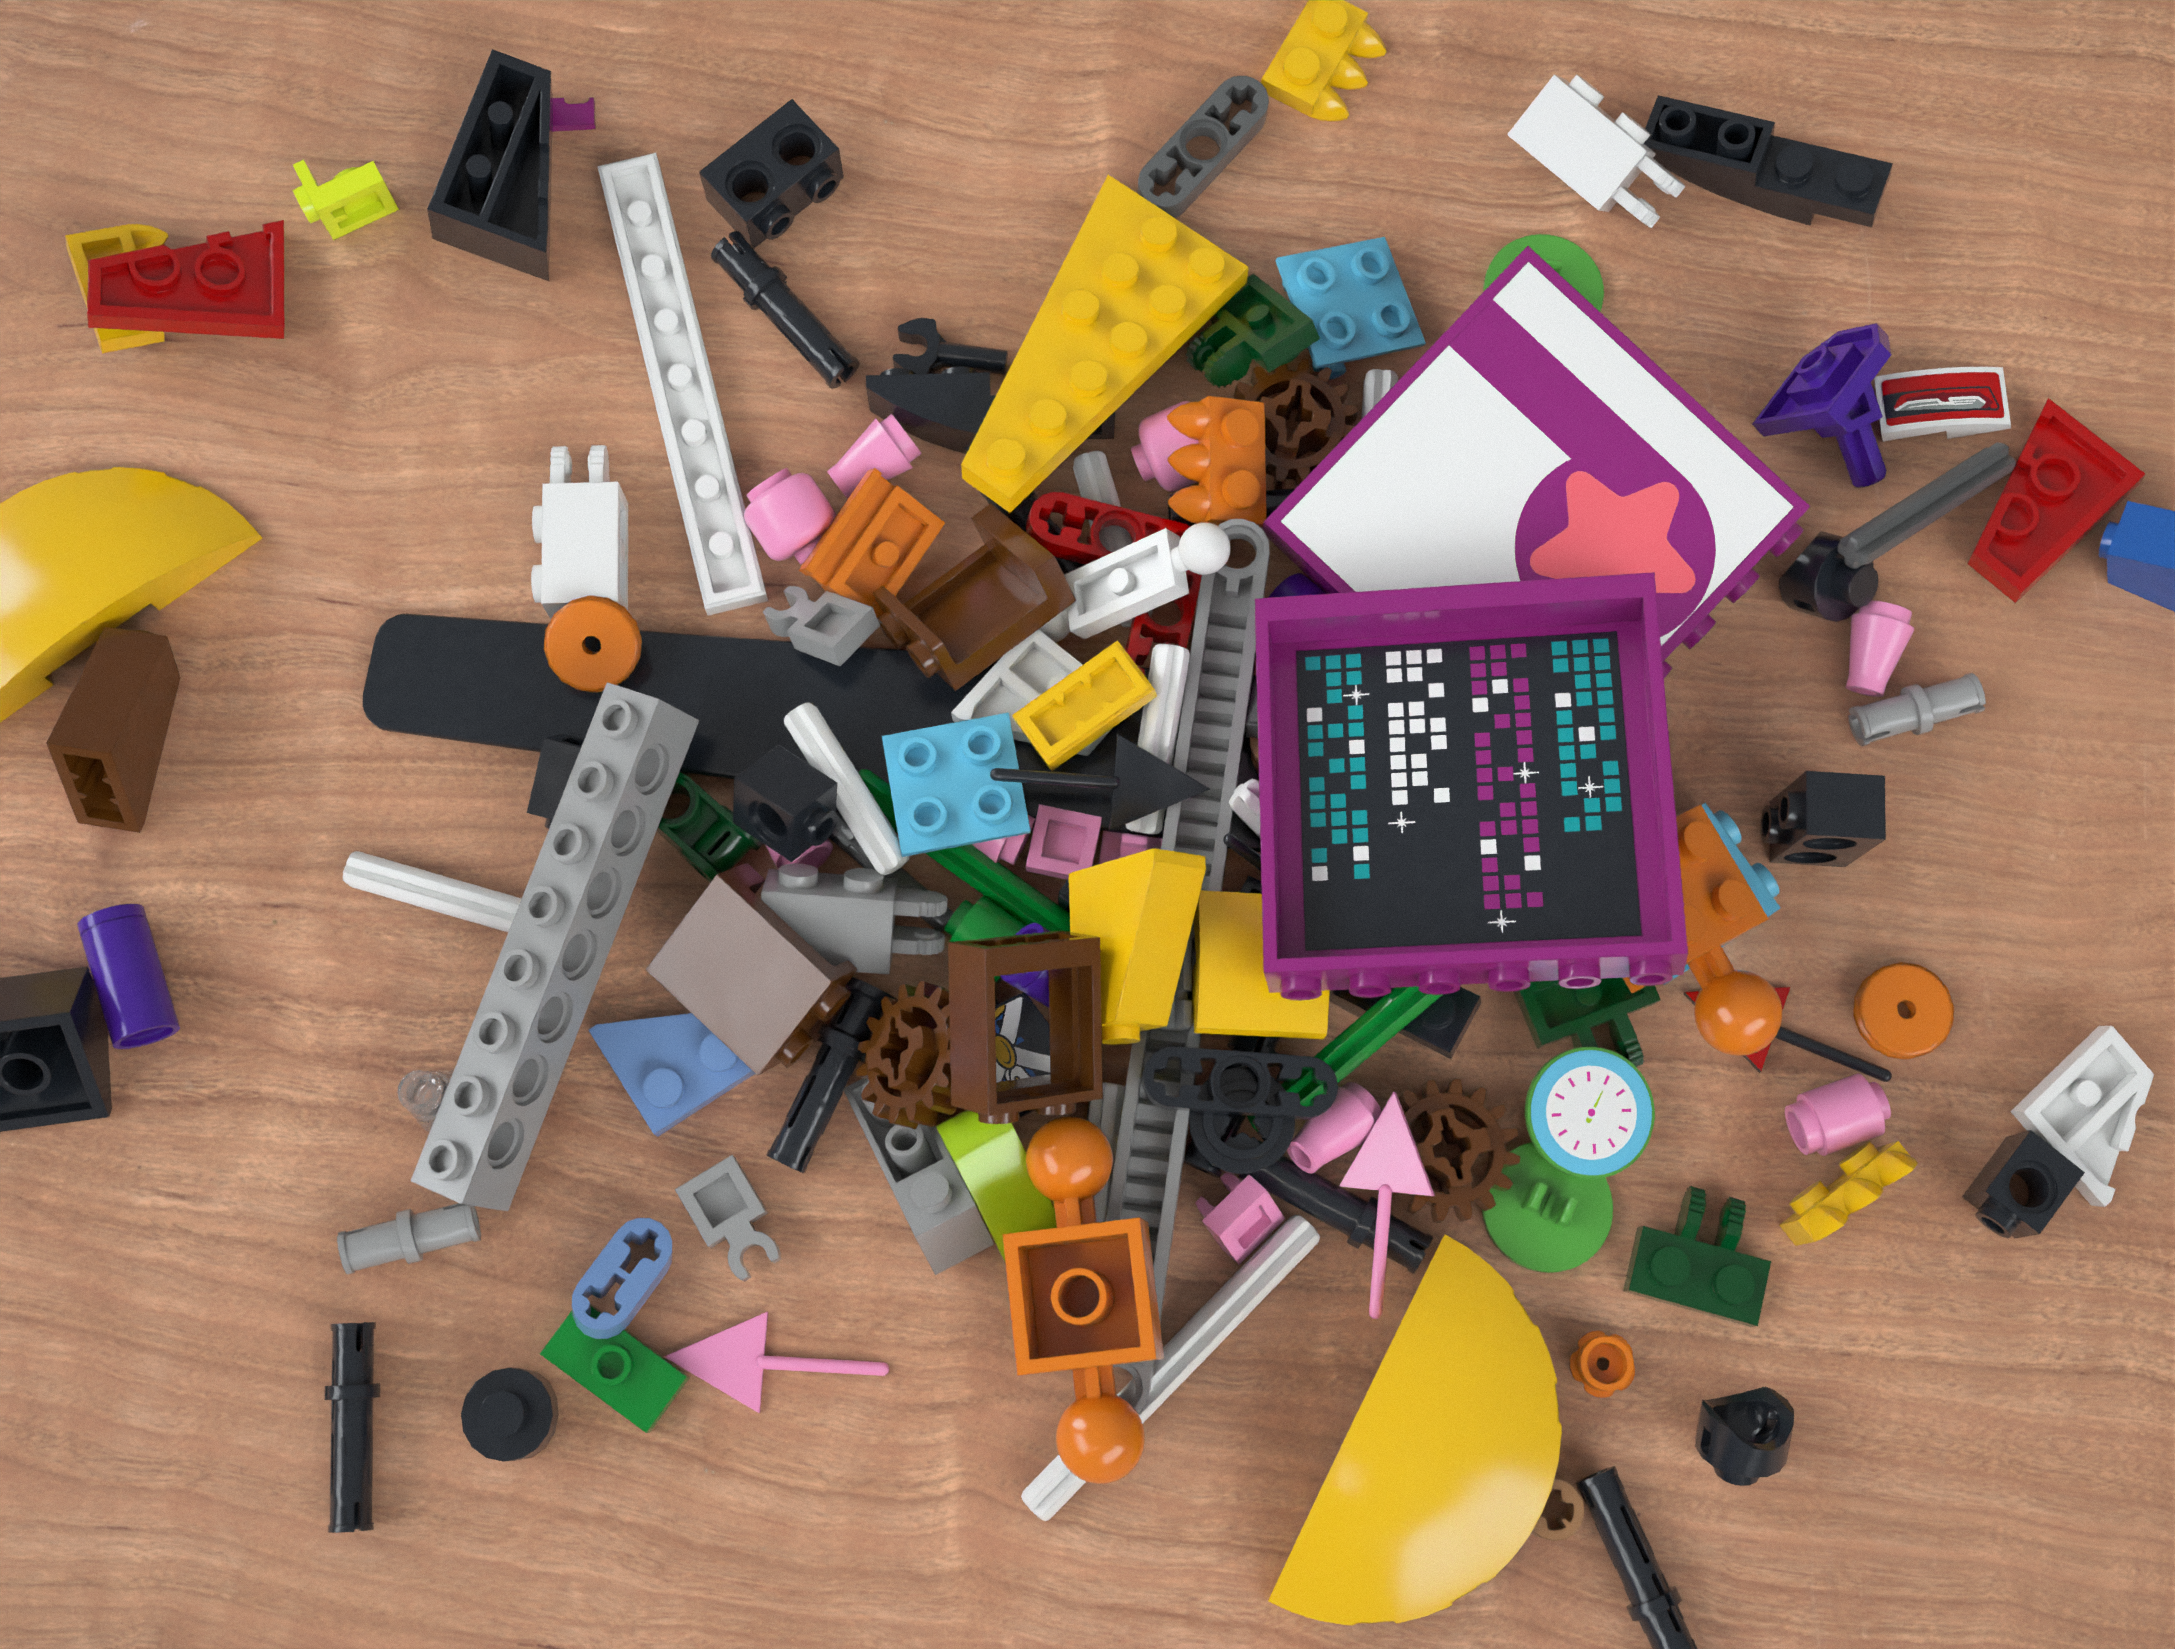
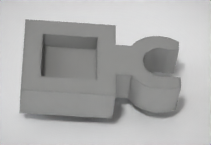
M788 586L784 590L790 605L789 609L778 611L767 607L763 611L771 631L777 636L790 637L794 649L841 666L880 626L874 609L871 606L826 591L814 602L809 599L807 592L803 588L797 586Z
M735 1156L727 1157L675 1189L708 1247L712 1248L724 1240L728 1241L730 1245L728 1264L737 1278L744 1282L752 1278L743 1262L745 1252L752 1246L763 1247L768 1258L773 1263L781 1260V1252L777 1243L768 1235L757 1232L752 1225L753 1222L765 1216L768 1212Z

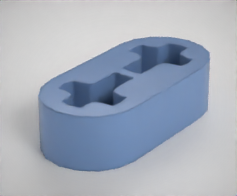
M636 1218L626 1222L617 1230L578 1282L572 1294V1314L576 1326L585 1335L595 1339H609L619 1335L630 1324L668 1272L672 1263V1238L669 1231L660 1222L651 1218ZM648 1238L654 1240V1254L657 1259L653 1262L648 1258H643L630 1274L626 1272L625 1269L631 1260V1248L628 1244L632 1241L635 1244L642 1245ZM615 1282L621 1285L614 1297L615 1309L618 1313L613 1316L610 1313L603 1312L597 1319L590 1317L591 1306L587 1298L591 1295L603 1298Z

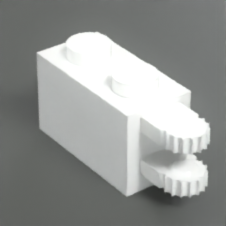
M1576 74L1570 83L1564 78L1553 75L1507 135L1597 210L1609 212L1618 202L1637 219L1652 228L1660 216L1650 203L1643 198H1638L1628 189L1642 171L1653 180V183L1666 194H1672L1676 198L1685 188V185L1653 159L1656 153L1644 144L1650 133L1623 112L1614 120L1598 106L1604 96L1579 75Z
M592 445L590 447V454L588 455L589 482L571 483L572 458L569 455L568 447L557 446L551 448L550 483L543 484L542 506H534L532 511L534 540L536 543H542V565H533L531 572L533 599L535 603L541 602L550 619L571 600L589 595L610 598L628 610V502L619 482H609V456L607 446Z

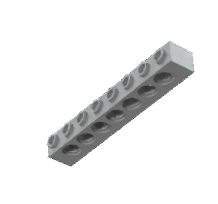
M608 682L606 683L416 1165L411 1182L460 1204L502 1211L509 1210L699 723L698 719L660 699Z

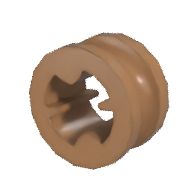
M1554 1478L1552 1489H1554L1555 1498L1557 1501L1567 1503L1566 1518L1556 1517L1559 1526L1548 1529L1546 1518L1540 1516L1531 1533L1536 1537L1559 1541L1565 1540L1577 1532L1583 1523L1585 1510L1583 1499L1577 1489L1566 1481Z

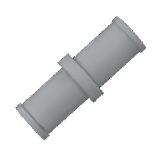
M1969 673L1961 678L1922 688L1918 684L1904 687L1898 696L1860 707H1851L1849 709L1851 715H1848L1855 740L1860 746L1870 744V742L1912 731L1915 735L1924 734L1932 731L1936 723L1971 713L1983 712L1985 710L1983 705L1986 704V699L1978 677L1973 673Z
M458 1203L414 1214L411 1209L399 1211L396 1213L395 1220L348 1232H338L337 1244L342 1266L346 1274H352L357 1270L404 1258L408 1264L422 1261L423 1253L470 1241H480L481 1230L475 1206Z

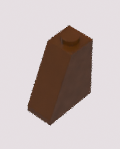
M104 627L46 742L76 820L80 824L138 833L141 832L144 826L181 678L167 636L153 634L144 630L131 631Z

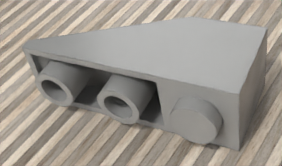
M863 1078L845 1087L843 1091L934 1274L937 1275L994 1245L985 1223L936 1127L918 1124L917 1129H911L889 1123L887 1119L874 1116L872 1111L875 1103L862 1100L861 1097L863 1089L869 1083L868 1079Z

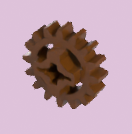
M1302 358L1298 364L1297 371L1288 370L1287 364H1284L1274 369L1273 374L1268 375L1264 369L1256 366L1252 372V386L1247 383L1238 382L1235 387L1234 399L1264 403L1265 445L1270 450L1269 452L1265 449L1266 474L1274 477V490L1283 489L1286 479L1295 480L1298 487L1354 428L1350 425L1355 423L1359 412L1356 405H1342L1347 399L1350 389L1348 385L1341 384L1332 388L1328 384L1332 370L1326 367L1317 376L1309 373V360ZM1276 393H1281L1274 398H1268ZM1316 401H1317L1324 409L1320 408V407L1318 406V404L1316 403ZM1296 409L1295 421L1298 422L1297 430H1294L1292 440L1288 442L1286 440L1288 431L1285 428L1286 420H1289L1291 410ZM1309 451L1317 452L1311 456L1298 459Z
M919 981L917 987L907 984L900 985L898 1000L885 996L881 1000L884 1013L881 1019L868 1018L866 1023L873 1034L870 1041H863L858 1045V1050L866 1054V1063L856 1069L857 1077L869 1080V1083L861 1093L862 1100L875 1103L872 1114L889 1120V1123L911 1129H917L918 1124L934 1127L937 1125L938 1112L952 1115L956 1111V1107L951 1106L949 990L935 984Z
M1456 1078L1449 1082L1445 1093H1440L1437 1084L1432 1079L1422 1085V1100H1419L1409 1090L1399 1097L1401 1106L1405 1110L1404 1115L1409 1127L1416 1117L1422 1113L1423 1120L1421 1123L1424 1133L1416 1147L1426 1174L1438 1181L1440 1191L1444 1192L1443 1194L1433 1191L1435 1196L1410 1194L1412 1197L1409 1201L1407 1212L1413 1215L1427 1204L1431 1206L1432 1220L1436 1223H1441L1445 1220L1449 1208L1454 1209L1460 1222L1471 1219L1472 1201L1484 1211L1492 1209L1496 1206V1203L1489 1190L1491 1188L1503 1192L1509 1190L1513 1183L1506 1175L1501 1173L1503 1167H1512L1520 1163V1156L1505 1151V1143L1518 1136L1517 1129H1501L1497 1122L1506 1112L1505 1106L1502 1104L1487 1110L1482 1105L1487 1090L1480 1087L1469 1097L1462 1095L1461 1079ZM1453 1109L1471 1117L1480 1128L1473 1130L1456 1120ZM1442 1135L1447 1144L1458 1143L1461 1154L1452 1159V1167L1446 1157L1436 1158L1433 1153V1147L1442 1141ZM1489 1153L1485 1173L1472 1188L1471 1182H1473L1470 1169L1477 1157ZM1392 1192V1196L1401 1194L1398 1192Z

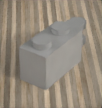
M800 863L786 864L781 866L779 870H768L762 888L761 900L831 965L836 966L849 960L858 969L856 972L889 974L893 953L932 955L944 950V933L929 928L895 925L896 915L914 917L945 915L948 898L943 893L930 890L923 891L922 889L897 888V878H884V875L876 870L866 868L851 869L846 871L844 875L818 873L816 867Z

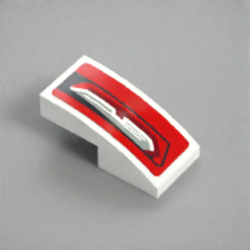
M2003 367L1938 368L1875 376L1874 378L1877 401L1883 415L1880 418L1883 442L1944 431L1947 433V439L2011 429Z

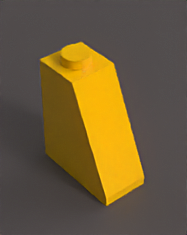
M1152 848L1069 873L1070 932L1100 937L1103 1044L1140 1042V1032L1168 1025L1206 871L1205 856Z

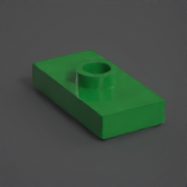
M590 1304V1317L597 1319L603 1312ZM572 1310L540 1352L541 1356L645 1433L652 1431L690 1378L626 1329L619 1335L609 1339H595L585 1335L576 1326Z

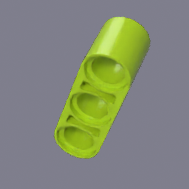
M965 1110L936 1126L1004 1261L1005 1254L1002 1234L1056 1228L1055 1209L1050 1199L1042 1195L1031 1182L1026 1167V1151L1012 1123H981L978 1121V1113Z

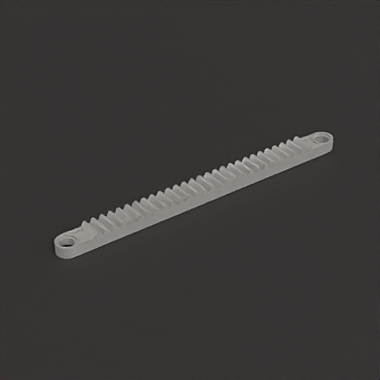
M1230 519L1218 526L1226 533L1229 541L1243 539L1252 544L1256 551L1255 560L1243 569H1234L1225 564L1219 571L1202 575L1173 766L1209 787L1210 790L1167 807L1161 846L1163 850L1205 856L1206 871L1201 890L1222 892L1229 849L1224 844L1223 838L1226 834L1231 833L1233 810L1230 807L1229 800L1235 793L1234 790L1237 788L1246 731L1245 724L1256 660L1255 599L1264 598L1269 567V540L1258 525L1245 519ZM1194 919L1189 938H1192V969L1196 963ZM1192 991L1191 994H1187V1000L1192 1001ZM1192 1023L1189 1030L1168 1032L1158 1028L1140 1032V1042L1132 1043L1106 1221L1140 1217L1148 1222L1160 1323L1190 1111L1168 1110L1153 1104L1144 1093L1142 1072L1148 1059L1162 1048L1171 1046L1200 1048L1202 1034L1194 1033V1023ZM1168 1060L1165 1070L1154 1072L1153 1075L1154 1082L1165 1084L1166 1095L1171 1097L1177 1096L1178 1090L1182 1085H1195L1196 1075L1181 1073L1179 1061ZM1155 1360L1113 1365V1367L1126 1369L1133 1376L1136 1391L1129 1404L1133 1406L1137 1413L1147 1403L1151 1390Z

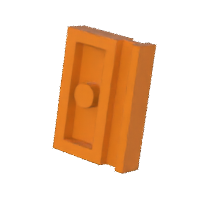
M873 468L865 473L799 571L805 576L809 575L816 580L825 591L873 607L878 618L884 613L873 596V592L884 586L896 596L945 522L898 485L893 486L881 476L882 473Z

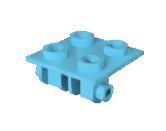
M1385 237L1276 258L1275 262L1282 278V286L1284 291L1287 292L1290 302L1313 320L1320 337L1318 341L1307 347L1315 372H1320L1328 367L1332 370L1329 379L1332 380L1346 372L1345 362L1422 347L1426 344Z
M1009 713L882 736L902 857L1031 833L1022 783L994 781L990 777V772L994 768L1019 769Z

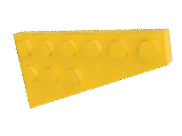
M1108 174L961 464L962 479L1011 513L1247 283L1249 267Z

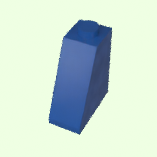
M2127 501L2119 523L2109 521L2100 543L2099 557L2107 559V582L2175 612V511Z

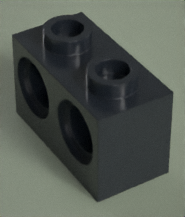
M793 99L699 171L707 201L735 231L743 234L745 240L753 249L766 239L773 240L785 233L797 214L812 202L820 203L829 198L839 186L840 180L844 178L839 148ZM797 156L812 158L803 165H790L787 163L790 159ZM751 192L766 194L756 202H744L741 200L746 194Z
M1805 771L1770 801V805H1766L1763 809L1760 828L1763 843H1770V863L1846 867L1886 840L1885 776Z

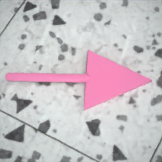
M1393 1092L1340 1184V1187L1379 1191L1369 1315L1373 1319L1380 1318L1383 1310L1392 1192L1435 1196L1396 1092Z
M768 1312L664 1356L760 1413L763 1369L885 1376L889 1372V1366L885 1362L765 1356Z

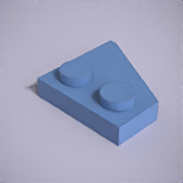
M692 1013L596 1024L589 1029L590 1034L653 1134L657 1137L756 1074Z

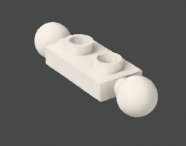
M1207 522L1192 525L1183 533L1181 539L1180 536L1165 528L1073 570L1064 576L1076 602L1039 628V630L1055 643L1064 639L1069 632L1086 639L1189 594L1186 571L1190 570L1201 575L1219 571L1226 564L1230 555L1231 548L1228 536L1219 526Z

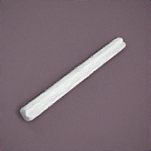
M1300 1215L1291 1216L1163 1347L1164 1359L1155 1360L1150 1394L1146 1405L1138 1413L1142 1423L1154 1413L1318 1244L1320 1236L1305 1218ZM1134 1378L1117 1394V1396L1123 1398L1128 1403L1133 1399L1136 1391ZM1058 1455L1025 1488L1021 1497L1027 1507L1039 1519L1047 1521L1056 1514L1086 1481L1072 1474Z

